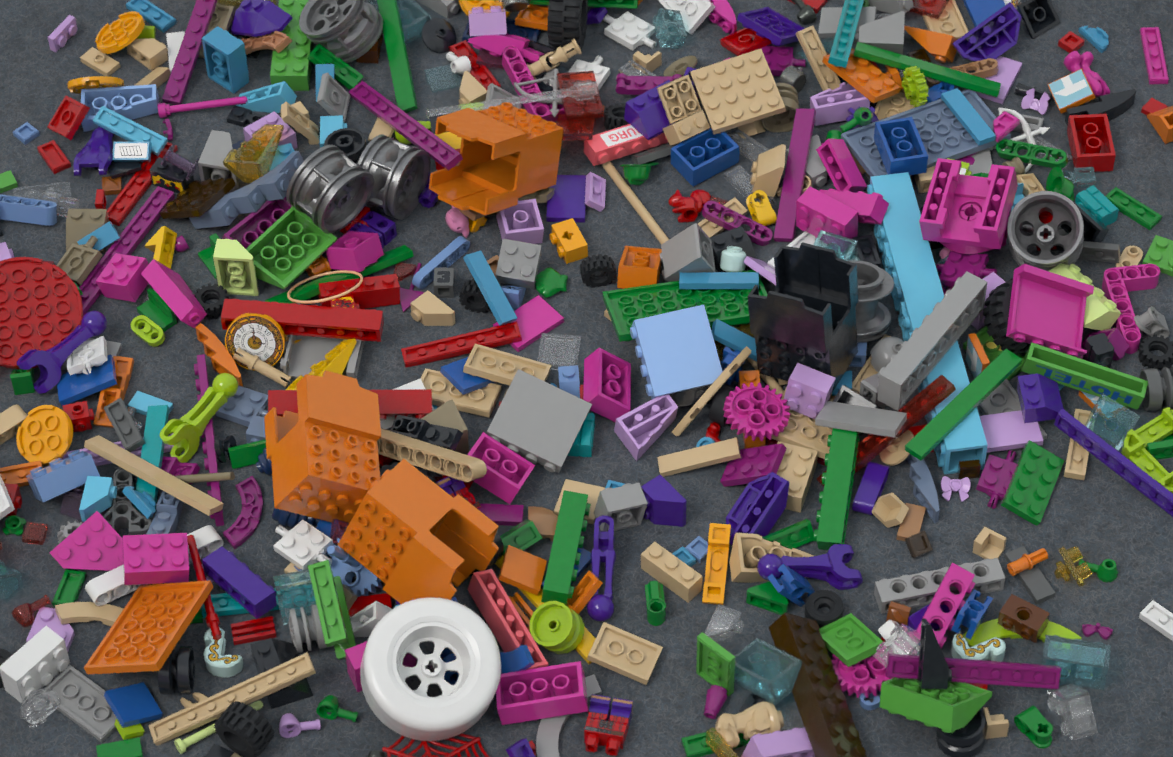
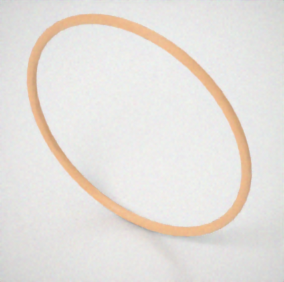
M348 270L321 273L306 278L292 286L287 293V297L290 301L301 304L333 300L358 288L363 282V276L356 271ZM351 273L360 277L359 283L353 288L332 297L311 301H300L290 297V293L297 286L321 276Z

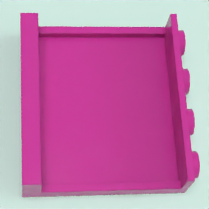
M1027 264L1014 269L1006 337L1013 338L1014 341L1031 344L1032 342L1077 358L1086 354L1087 350L1081 349L1086 298L1093 294L1094 286Z

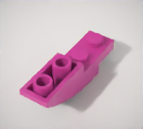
M709 0L715 6L709 14L710 21L720 26L725 33H735L737 22L727 0Z
M512 34L474 36L468 40L469 43L473 44L474 48L479 50L484 48L489 51V54L496 57L502 56L503 49L510 45L517 47L522 57H525V61L529 63L538 61L539 57L544 55V53L528 47L529 39Z

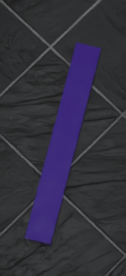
M1061 409L1058 412L1054 422L1056 427L1173 517V493L1067 411Z

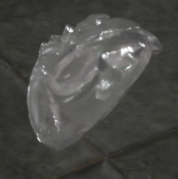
M50 689L37 690L25 697L21 705V711L18 714L21 719H25L29 723L28 728L39 726L45 723L48 715L59 707L61 699L56 692Z

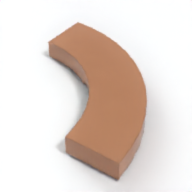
M279 31L258 37L241 39L245 44L246 55L261 49H271L280 53L292 42L286 34Z

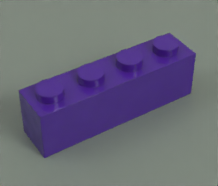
M221 546L202 559L204 573L256 619L277 606L275 597L277 594L271 585L265 584L258 574L251 572L248 566L236 559V556L231 551L228 552Z

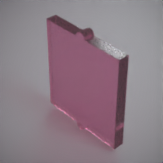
M484 48L479 51L476 64L504 69L501 55L499 57L493 56Z

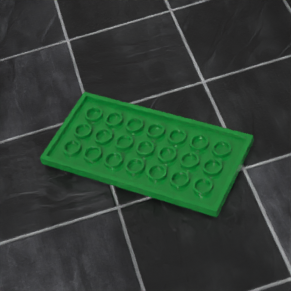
M749 270V271H742V272H756V271H754V270ZM759 277V295L767 296L768 294ZM679 281L602 292L603 301L619 342L635 340L632 339L630 334V327H632L634 320L704 305L710 328H712L713 322L716 319L728 325L750 323L747 296L752 289H679Z

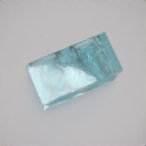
M660 8L657 15L653 18V25L656 28V36L659 39L660 46L681 49L687 34L680 11Z

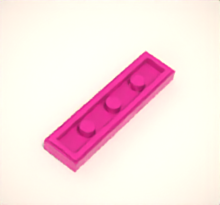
M1159 27L1140 28L1149 84H1168L1169 79Z

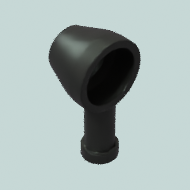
M791 0L800 9L796 16L802 25L817 20L814 10L809 5H805L802 0Z

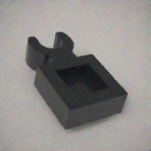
M235 105L227 117V123L245 127L246 124L250 125L261 119L262 115L252 114V110Z

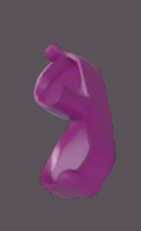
M169 118L164 119L163 123L166 124L168 130L163 131V134L168 135V141L173 140Z
M1096 623V626L1090 624L1082 625V631L1086 637L1097 632L1103 639L1107 640L1113 632V629L1100 626V623Z

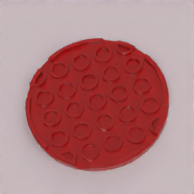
M15 257L0 261V366L20 369L17 366V361L28 350L46 351L54 347L70 335L78 325H81L83 318V305L79 290L67 273L54 264L52 265L42 261V259L33 257Z

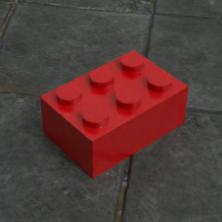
M1107 114L1069 115L1067 135L1075 173L1113 171L1116 154Z

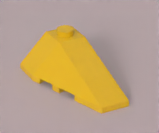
M356 339L341 341L324 356L325 360L310 367L312 371L308 375L323 377L325 371L342 375L357 343ZM300 375L286 390H297L296 384L303 376Z

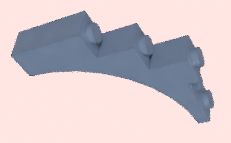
M293 151L283 162L261 178L223 196L202 216L189 217L194 228L228 226L239 214L257 212L266 201L284 199L294 173L304 162L299 151Z

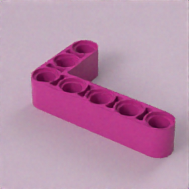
M512 45L506 46L502 53V65L513 86L514 82L521 83L534 80L518 48ZM537 83L519 86L523 91L531 95L543 96ZM515 88L527 112L532 115H539L546 121L557 122L569 118L571 115H578L583 110V102L568 105L557 104L559 112L554 118L550 111L553 107L552 103L544 104L531 101L523 97ZM572 91L560 95L558 98L574 99L581 98L583 95L578 91Z
M1155 264L1109 268L1105 270L1103 275L1102 290L1105 293L1104 296L1112 300L1117 305L1116 308L1121 312L1113 325L1114 328L1119 329L1130 347L1125 352L1128 354L1138 351L1141 339L1140 330L1134 321L1135 314L1128 292L1153 289L1158 285L1160 268Z

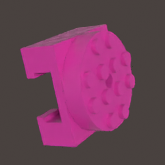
M938 158L919 221L923 240L940 242L949 250L962 254H978L992 248L1001 249L1003 239L1008 234V219L1018 187L1015 167L992 164L988 178L960 175L961 161Z

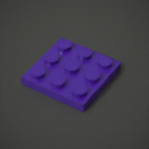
M769 7L739 13L737 21L741 22L742 26L756 31V34L761 37L768 38L776 46L799 41L796 33L805 29Z

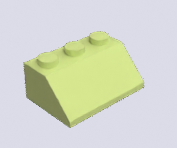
M217 239L213 259L218 287L220 285L223 286L228 294L259 296L253 256L237 240Z

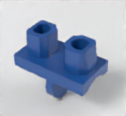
M727 346L724 348L721 361L722 371L739 355V350L733 352ZM743 364L725 384L731 385L733 381L739 382V371H742Z

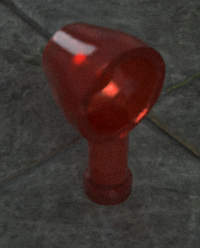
M46 594L43 598L32 604L25 603L16 607L12 611V616L22 627H28L34 623V612L48 604H52Z

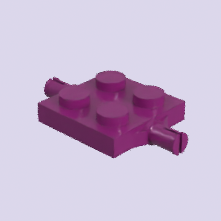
M765 46L760 48L763 51L772 76H781L787 68L794 69V66L805 67L806 59H794L793 47Z
M950 251L944 264H935L937 272H941L939 279L941 285L954 286L958 277H962L966 271L981 279L992 272L997 274L996 269L986 268L989 261L987 254H962Z
M1012 450L1008 451L1006 459L989 454L976 490L984 492L991 497L988 503L989 508H991L993 503L992 509H995L998 500L1004 499L1017 464L1013 462L1016 452L1013 451L1011 456Z

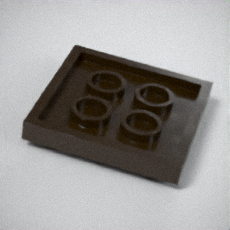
M224 178L218 180L208 179L205 181L195 180L189 184L186 190L178 193L175 200L168 202L160 212L162 219L200 217L234 188L236 183L234 179Z

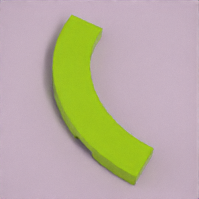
M998 619L980 624L971 640L965 637L967 632L963 634L969 647L994 637L1000 639L1008 637L1011 639L1022 638L1019 634L1004 629L998 624ZM1048 621L1047 627L1039 637L1042 642L1050 644L1066 654L1076 647L1082 638L1073 631L1051 621Z

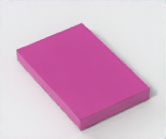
M538 295L514 311L517 316L514 322L517 321L522 341L510 343V345L519 352L564 323V318ZM498 322L493 324V327L499 326Z

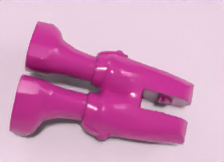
M1073 51L1065 57L1064 65L1072 73L1082 68L1095 97L1110 94V89L1106 82L1097 72L1091 71L1089 67L1094 60V56L1090 51L1082 55L1078 51Z

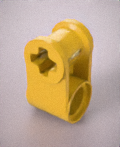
M756 190L746 198V205L752 220L766 227L776 223V214L764 191Z

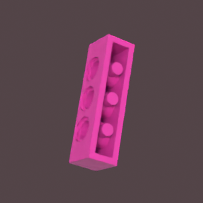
M954 563L948 568L922 618L927 619L929 623H937L940 626V631L933 630L940 648L943 647L947 639L944 636L946 630L951 631L956 620L953 617L956 611L959 612L966 602L963 600L966 593L970 594L975 585L972 581L975 575ZM949 587H956L959 590V594H952ZM940 605L948 606L950 612L944 613L941 611ZM921 622L911 639L912 642L920 645Z

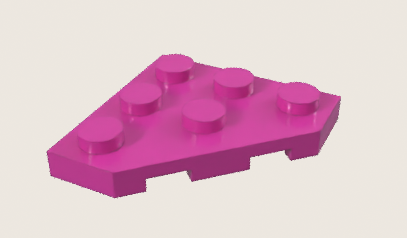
M96 511L49 553L63 569L111 571L123 565V539L104 517Z

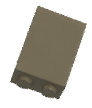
M453 399L421 418L430 424L460 430L463 435L455 451L462 454L469 453L468 429Z

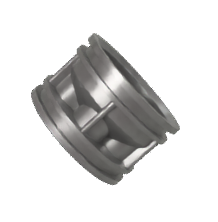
M309 0L301 12L299 26L302 32L316 46L321 44L336 55L337 58H340L345 63H349L364 55L376 43L383 29V18L373 5L364 2V0Z
M381 134L373 138L362 152L357 163L358 166L363 167L374 178L373 191L365 206H381L385 214L399 220L407 218L419 204L418 197L428 183L431 169L429 154L416 147L400 143L386 135Z
M326 145L313 152L296 170L288 185L287 201L299 212L310 214L313 223L324 233H335L351 223L362 211L373 191L374 178L363 167L358 166L349 159L337 146Z
M1039 191L1027 195L1012 209L1007 226L1008 242L1011 255L1019 266L1027 264L1049 271L1059 264L1070 265L1077 261L1083 248L1084 225L1082 215L1073 201L1057 192ZM1044 211H1048L1053 215V219L1048 224H1044L1039 220V215ZM1023 225H1031L1034 228V233L1031 236H1025L1020 232V228ZM1060 225H1069L1072 228L1071 232L1066 236L1059 235L1057 230ZM1044 233H1048V239H1043ZM1031 246H1038L1041 249V253L1038 256L1029 254L1027 250ZM1054 246H1061L1065 250L1057 256L1050 253Z

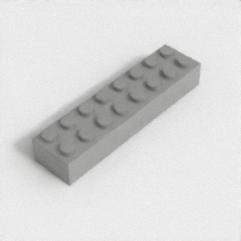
M967 271L962 277H958L954 287L951 290H947L940 303H936L933 312L925 316L922 325L914 329L911 338L903 342L900 351L897 354H893L889 364L886 367H882L879 371L878 401L899 411L983 310L987 281Z

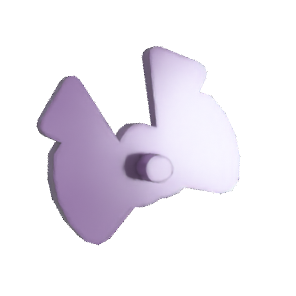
M1034 88L1026 91L1027 95L1024 96L1021 103L1022 109H1034L1044 115L1048 110V100H1050L1048 94L1044 92L1040 100L1034 99Z
M944 476L941 480L942 497L949 501L952 491H958L961 502L968 499L969 495L967 493L971 485L969 478L951 480Z

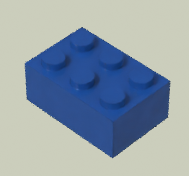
M907 117L875 122L874 141L887 174L909 172V175L926 173L928 154L913 118Z
M711 127L671 148V165L692 186L739 162V146L725 132L714 135Z

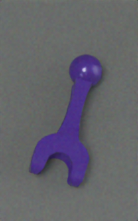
M90 311L83 316L81 325H78L63 341L46 351L28 350L18 359L17 366L20 369L29 370L35 365L39 366L41 371L40 377L34 383V388L38 394L46 393L59 383L61 366L77 347L92 336L101 335L107 327L105 316L101 312Z
M606 515L599 516L595 520L594 548L590 555L592 572L598 578L600 564L605 562L604 595L599 594L598 589L587 604L589 616L598 622L608 620L614 612V604L612 602L613 571L616 560L614 551V520ZM602 523H607L609 530L602 532L599 526Z
M834 544L826 554L812 557L783 556L780 558L776 554H766L760 558L757 564L759 575L768 581L767 577L771 574L779 579L783 573H780L778 568L785 564L803 577L827 581L832 587L839 590L857 588L863 582L859 570L850 569L844 565L850 562L854 555L852 546L847 544Z

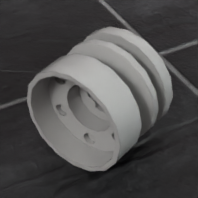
M317 604L311 605V615L308 616L305 609L300 607L301 617L298 618L296 617L295 608L289 609L288 624L290 635L298 654L303 653L302 643L306 642L309 652L312 650V641L315 640L319 649L329 648L325 644Z

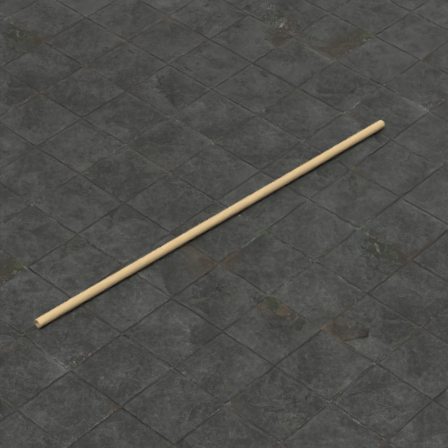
M571 115L568 118V122L576 129L575 131L583 142L586 137L591 136L576 115ZM610 161L601 164L662 245L668 241L669 238ZM748 357L747 359L754 369L758 370L757 361ZM759 374L766 385H769L770 390L776 389V395L783 394L784 390L774 377Z

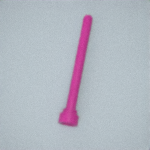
M241 96L172 106L166 103H158L159 118H167L168 115L176 112L245 104L248 102V98Z

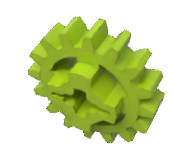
M917 66L905 68V71H903L904 77H902L905 97L907 100H910V105L914 107L922 106L928 101L926 97H928L929 87L926 84L925 76L923 73H920V68H917Z

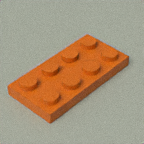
M851 48L846 68L829 64L830 54L823 57L822 63L872 103L900 92L901 87L868 60L854 56L855 49Z

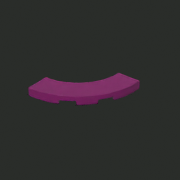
M253 475L235 485L242 500L241 514L232 526L223 532V536L234 549L249 539L262 517V493Z

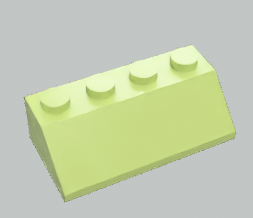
M1062 263L1049 270V272L1094 286L1092 284L1093 281L1080 272L1081 269L1074 264ZM1095 286L1093 294L1086 298L1083 327L1101 331L1111 329L1121 312L1116 308L1117 305L1112 300L1107 299L1104 296L1105 293Z

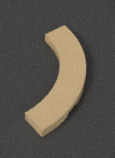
M746 346L712 383L674 428L672 433L676 437L690 425L721 386L752 353V350Z
M72 602L55 605V612L62 625L96 620L102 621L105 625L112 626L123 611L121 607L110 604L96 606L94 602Z

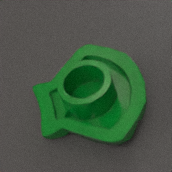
M547 267L536 277V290L545 298L560 291L567 292L568 276L561 275L555 269Z

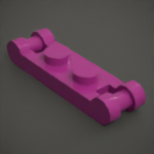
M619 73L616 75L617 84L615 91L618 94L641 95L667 80L673 81L683 76L680 74L673 76H627L624 73Z

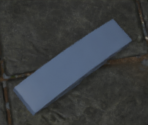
M909 454L906 460L910 464L909 477L914 482L913 495L921 506L926 507V512L932 521L937 523L940 509L932 475L924 459L920 461Z

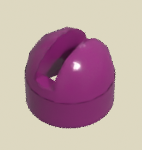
M182 235L176 238L175 250L177 252H184L189 249Z

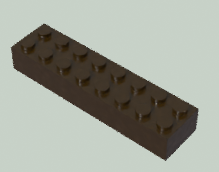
M784 613L768 628L815 757H867L818 624L812 619Z

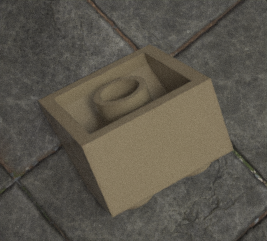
M68 209L66 219V251L72 243L78 244L77 241L109 222L107 209ZM106 247L100 253H105Z

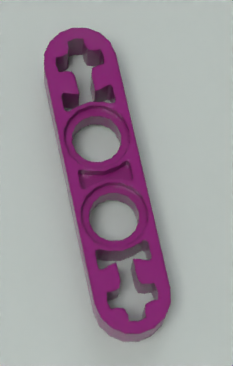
M708 201L704 204L702 215L705 219L727 230H732L746 224L751 228L750 231H745L751 242L759 246H766L770 243L773 234L768 227L715 201ZM724 216H731L734 221L728 223L724 220ZM762 234L766 235L764 239L761 238Z

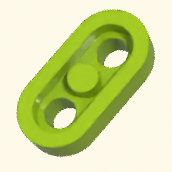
M139 315L132 320V331L148 345L156 347L164 342V331L148 317Z

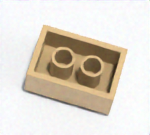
M783 443L787 449L777 475L790 482L785 509L801 513L817 466L818 451Z

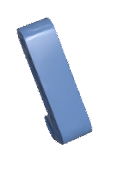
M0 194V219L38 225H54L57 223V204L52 201Z

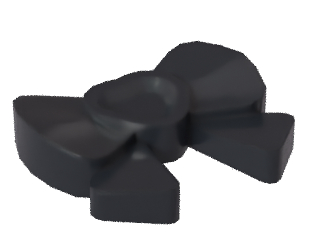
M233 435L227 436L225 440L218 439L214 441L215 452L218 455L217 460L221 463H226L225 452H227L230 460L228 448L237 446Z

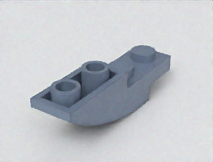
M163 491L157 502L156 514L147 534L175 533L184 502Z

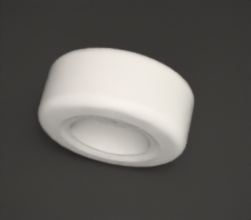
M435 597L414 599L389 611L372 630L361 661L360 677L362 690L368 705L376 717L394 732L420 741L444 740L465 732L484 715L499 685L501 657L492 631L474 611L449 599ZM422 642H433V653L423 654L419 644ZM445 648H449L456 656L454 661L445 663L441 659L440 655ZM407 653L417 658L418 662L415 667H405L402 665ZM428 666H431V669H435L433 673L430 672V669H427ZM446 671L458 672L459 677L455 685H450L444 680ZM415 675L420 679L421 684L417 690H412L406 684L405 679ZM438 684L442 695L429 697L427 695L428 685Z

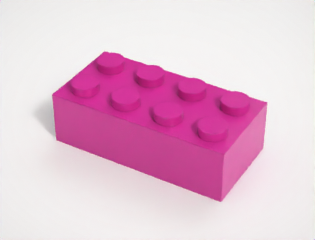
M581 661L501 674L496 691V699L502 725L587 712L586 681Z

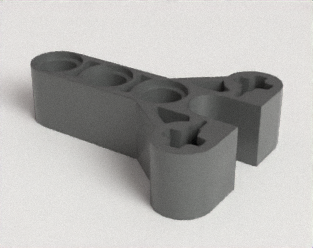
M119 468L114 472L113 484L117 487V496L115 499L113 498V506L103 517L116 532L122 528H128L129 535H146L152 521L150 518L147 519L145 516H142L133 507L134 504L122 492L125 486L135 487L132 473Z

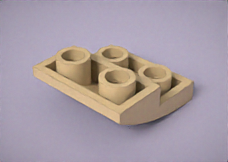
M689 75L675 79L657 88L670 124L701 111Z

